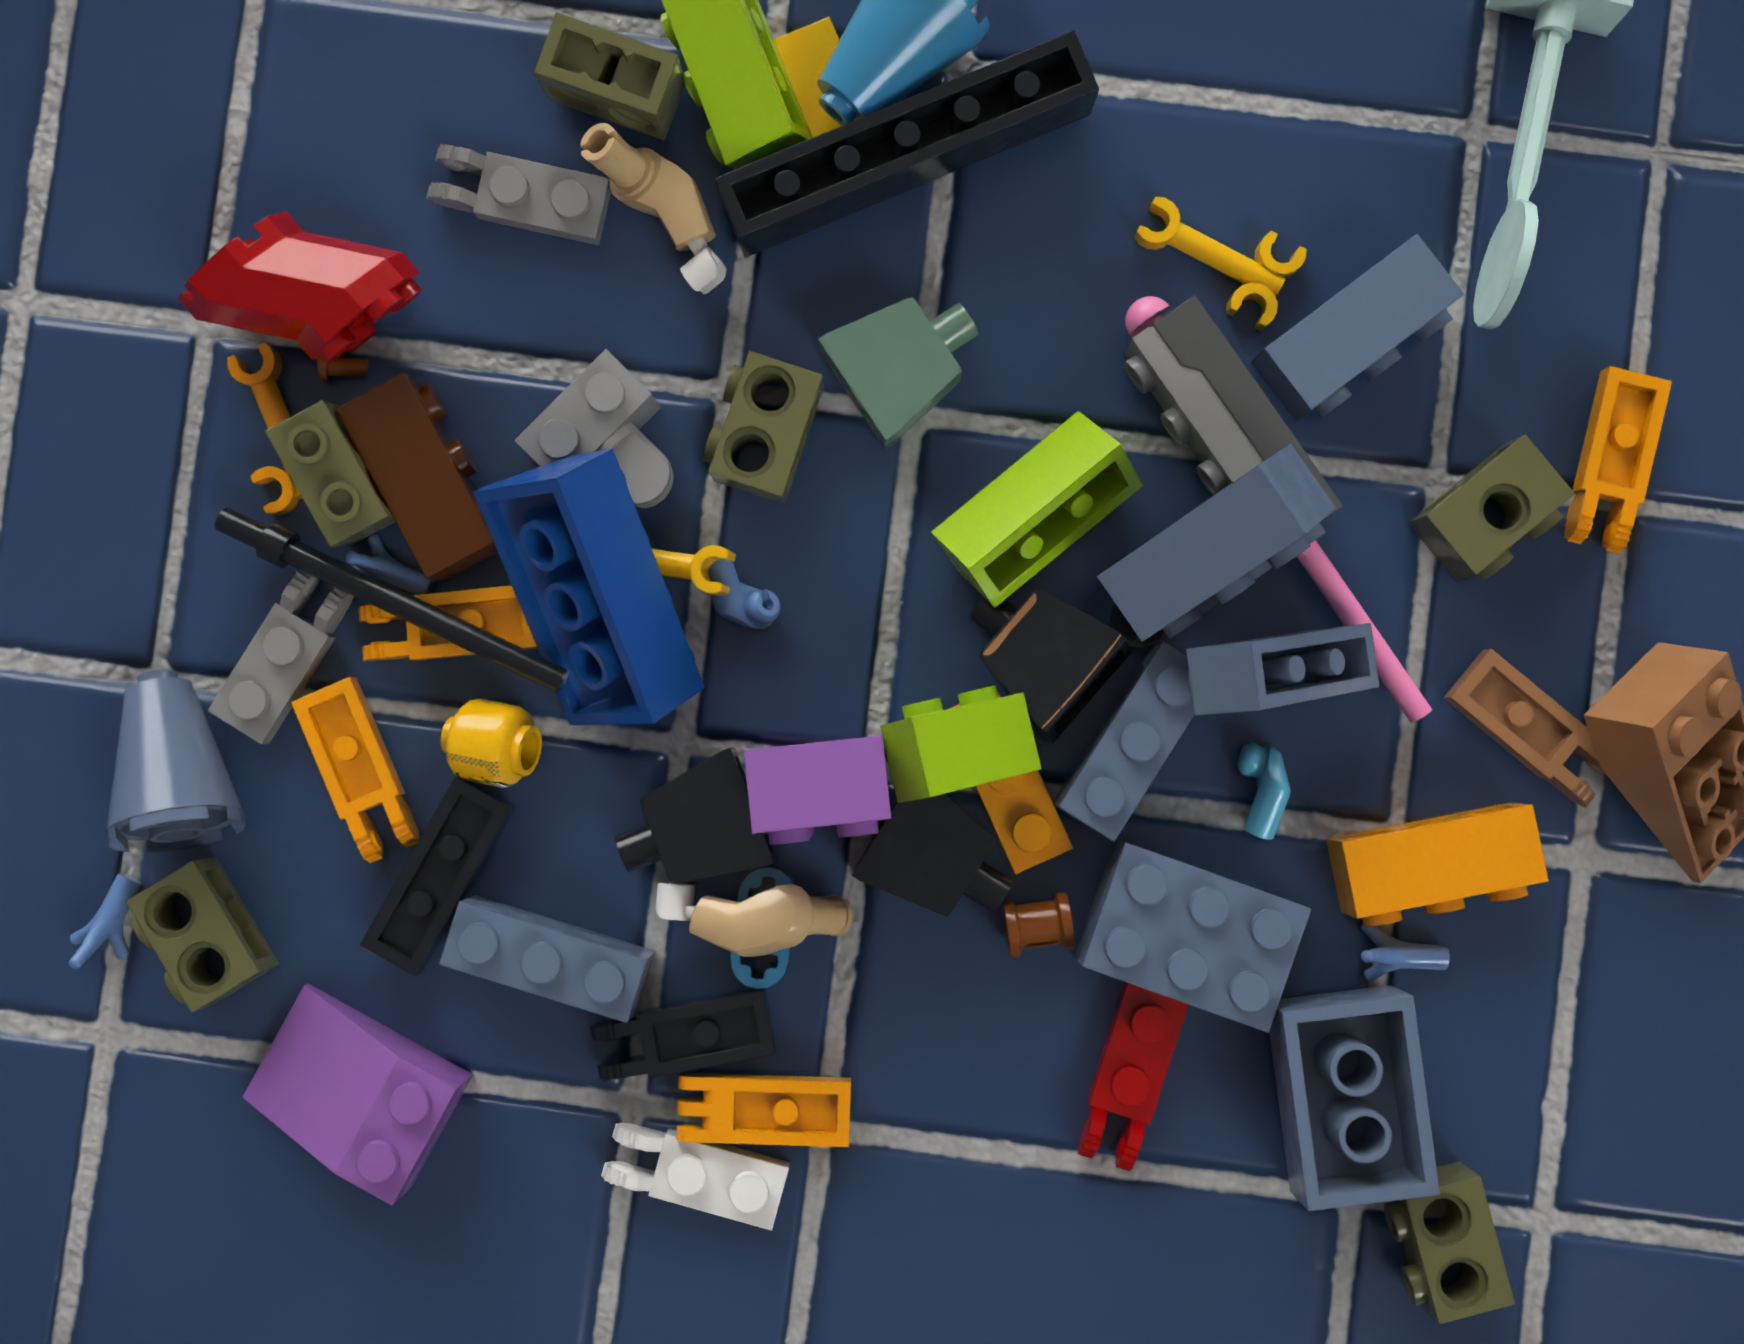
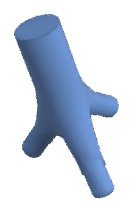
M372 535L368 538V543L374 557L354 551H349L346 554V562L355 565L352 567L413 595L430 593L434 581L427 579L423 571L395 560L385 550L378 535Z
M117 874L95 916L86 926L70 935L72 944L78 945L82 943L69 960L70 967L73 969L81 968L106 939H109L117 958L122 959L129 955V950L123 937V922L129 910L125 901L137 894L142 884L141 882L129 876Z
M1362 924L1360 927L1380 947L1364 950L1361 953V959L1365 963H1375V965L1364 971L1365 978L1370 982L1398 969L1446 970L1449 966L1450 954L1446 945L1409 943L1385 934L1376 926H1364Z

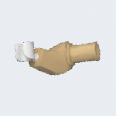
M599 123L589 128L580 143V147L586 149L581 151V155L609 177V187L614 197L635 210L658 217L676 250H691L695 256L684 264L680 271L695 291H701L703 294L709 293L724 280L726 267L718 255L707 245L708 242L716 237V234L694 179L679 166L660 156L654 150L645 147L633 148L607 123Z

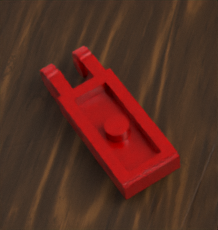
M1127 982L1123 983L1086 1099L1089 1108L1079 1138L1078 1155L1093 1159V1156H1095V1153L1100 1148L1107 1111L1127 1117L1121 1138L1115 1150V1167L1131 1172L1144 1139L1145 1124H1151L1189 1004Z

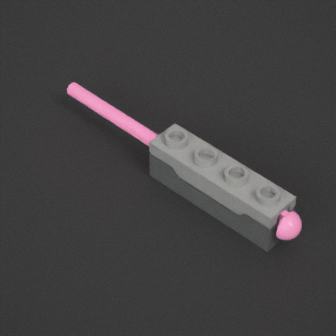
M1196 295L1163 317L1161 315L1170 308V305L1159 297H1142L1129 307L1125 317V326L1132 339L1123 351L1128 359L1124 362V368L1137 389L1143 394L1151 391L1165 411L1160 414V419L1171 438L1180 446L1187 443L1201 464L1196 467L1197 473L1212 495L1217 494L1291 443L1336 507L1329 515L1343 506ZM1316 540L1313 541L1308 549L1297 556L1298 560L1344 626L1371 623L1378 676L1409 721L1413 723L1429 714L1432 708Z

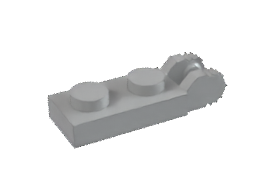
M440 144V147H438L435 161L450 170L480 175L481 178L477 194L448 183L431 182L426 199L434 202V204L474 213L480 220L599 246L611 196L609 178L488 151L485 156L472 149L455 147L453 145Z
M301 570L296 571L291 582L288 583L282 593L280 604H274L207 710L260 744H270L292 709L291 702L299 698L336 639L333 633L345 616L354 598L353 595L335 587L327 595L324 603L316 613L314 623L310 622L299 614L317 588L319 579Z

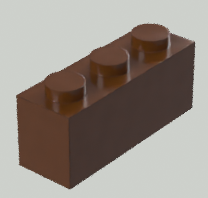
M403 372L336 408L427 579L442 584L498 554L473 492L476 491V488L469 477L478 472L476 465L459 438L452 442L449 440L440 423L441 420L448 417L447 411L429 383L421 387L419 383Z

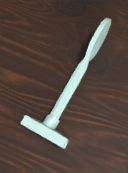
M1487 0L1485 8L1535 20L1532 36L1536 44L1507 180V207L1490 239L1476 284L1473 314L1474 322L1478 327L1492 330L1500 326L1511 311L1530 266L1536 244L1539 220L1537 206L1529 201V197L1538 179L1565 44L1571 40L1573 30L1607 37L1633 7L1634 0Z

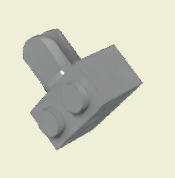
M607 349L514 440L539 466L568 456L613 448L619 466L625 475L627 487L634 505L638 508L643 509L657 505L667 497L672 489L674 474L671 463L640 431L661 408L653 395Z

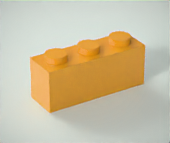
M1509 802L1326 838L1340 911L1357 919L1362 918L1364 926H1380L1399 922L1402 920L1401 910L1425 906L1427 914H1440L1465 908L1464 898L1487 894L1488 901L1490 902L1519 899L1528 896V885L1549 881L1533 804Z

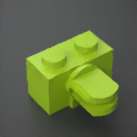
M996 685L957 694L960 707L943 710L941 698L902 706L903 720L880 725L897 802L930 798L1042 770L1024 692L998 698Z

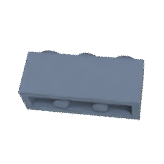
M1417 233L1264 348L1251 362L1296 421L1312 409L1322 418L1352 396V393L1345 384L1362 371L1365 372L1370 380H1373L1401 359L1403 356L1395 346L1414 333L1422 343L1449 323L1453 318L1446 308L1462 297L1464 293Z
M1371 623L1306 630L1186 649L1189 666V685L1192 691L1195 715L1259 711L1379 687Z
M1164 641L1151 645L1053 801L1055 807L1113 842L1117 839L1195 715L1193 696L1189 685L1188 658L1185 654Z
M474 895L459 901L439 965L627 1023L638 1010L656 951Z

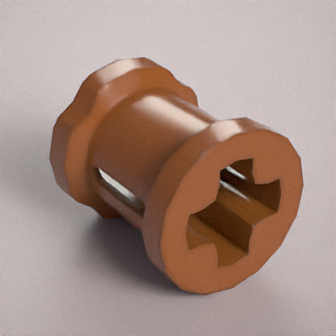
M1066 892L1055 893L1054 899L1019 905H1015L1011 899L1002 902L1004 929L1010 958L1020 957L1023 949L1058 944L1064 950L1074 949L1073 923Z

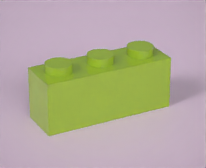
M661 0L666 11L661 14L662 26L671 43L678 50L681 49L688 70L683 73L686 88L699 107H703L711 126V128L706 130L707 142L712 153L722 165L737 169L812 138L759 0Z
M1077 411L932 530L931 533L956 570L996 608L1138 491L1143 484L1122 445L1080 411Z

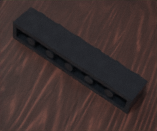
M1072 30L714 179L723 208L744 258L1088 117L1091 115L1099 92V86L1075 30Z

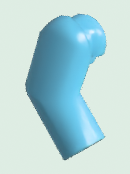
M1249 742L1242 747L1237 766L1242 775L1256 778L1257 793L1244 829L1256 837L1272 840L1290 797L1291 789L1281 752L1270 744L1262 747L1257 743Z

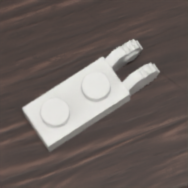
M625 1122L615 1124L612 1135L615 1142H619L625 1147L645 1152H660L655 1171L624 1161L605 1162L601 1174L604 1181L633 1191H649L648 1196L772 1231L790 1162L723 1143L680 1142L676 1140V1130L669 1128L667 1132L638 1126L637 1124Z

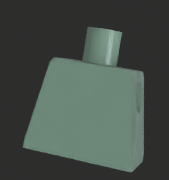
M911 297L828 332L818 339L820 354L883 448L887 450L960 382L962 370L951 353L978 336L979 333L972 318L960 303L955 304L929 321L917 301Z

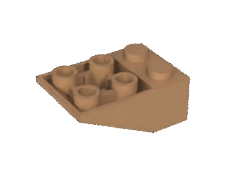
M1658 642L1583 716L1602 770L1691 881L1702 883L1744 838V705L1742 702V691L1736 680L1729 652Z

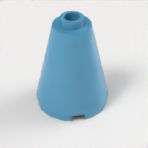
M861 0L817 81L818 87L823 94L819 99L821 107L833 120L840 125H844L900 102L974 49L986 38L990 28L988 17L986 16L978 24L971 11L979 0Z

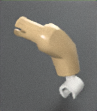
M658 883L655 908L660 918L690 921L689 932L692 935L744 957L768 955L797 946L808 935L842 936L849 930L853 919L850 902L847 899H842L843 896H809L802 887L794 884L775 886L742 902L705 895L700 898L697 905H694L695 884L679 883L671 885V883Z

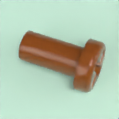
M320 357L317 359L318 378L321 382H330L331 376L368 377L369 361L368 359L337 358L331 363L326 364Z

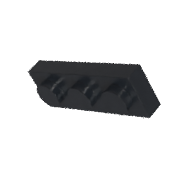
M455 776L360 946L413 976L421 974L452 921L459 901L465 898L516 807L473 782Z

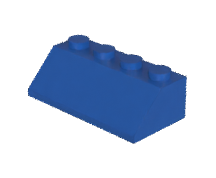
M613 448L568 456L484 486L473 492L541 657L569 670L568 678L563 688L557 693L569 725L654 724L705 688L695 663L694 654L686 640L673 606L671 594L664 583L650 546L649 537L642 526L627 487L625 475L619 466Z

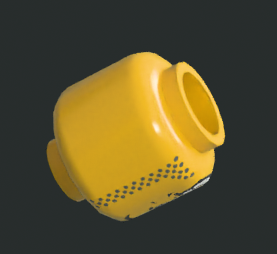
M482 698L470 700L457 711L455 716L447 719L441 732V747L446 753L447 762L453 774L468 781L500 788L515 785L523 776H528L534 771L541 755L542 734L539 728L535 726L528 711L511 704Z

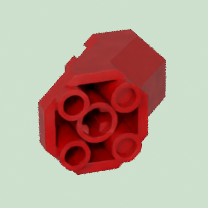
M285 211L266 216L253 225L262 236L258 240L254 241L250 238L243 242L237 236L224 245L187 280L184 287L188 291L182 292L178 300L196 320L295 340L312 360L321 357L326 364H329L346 350L350 354L358 349L378 331V328L374 325L375 322L379 321L390 311L393 314L399 312L413 301L423 289L415 281L420 272L403 252L305 232L291 215Z

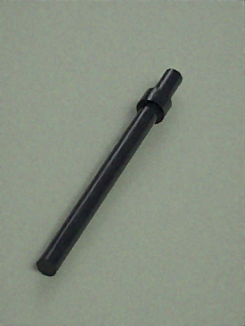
M228 507L222 509L216 518L215 529L255 548L257 557L277 567L285 568L290 565L555 693L561 691L568 678L569 670L300 542V535L277 523H271L266 526Z

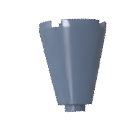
M152 670L138 675L137 683L128 686L124 693L106 831L109 848L121 852H129L128 840H146L147 853L165 852L223 840L222 828L228 825L233 827L236 834L240 833L246 825L244 811L193 683L190 680L178 678V673L173 670Z

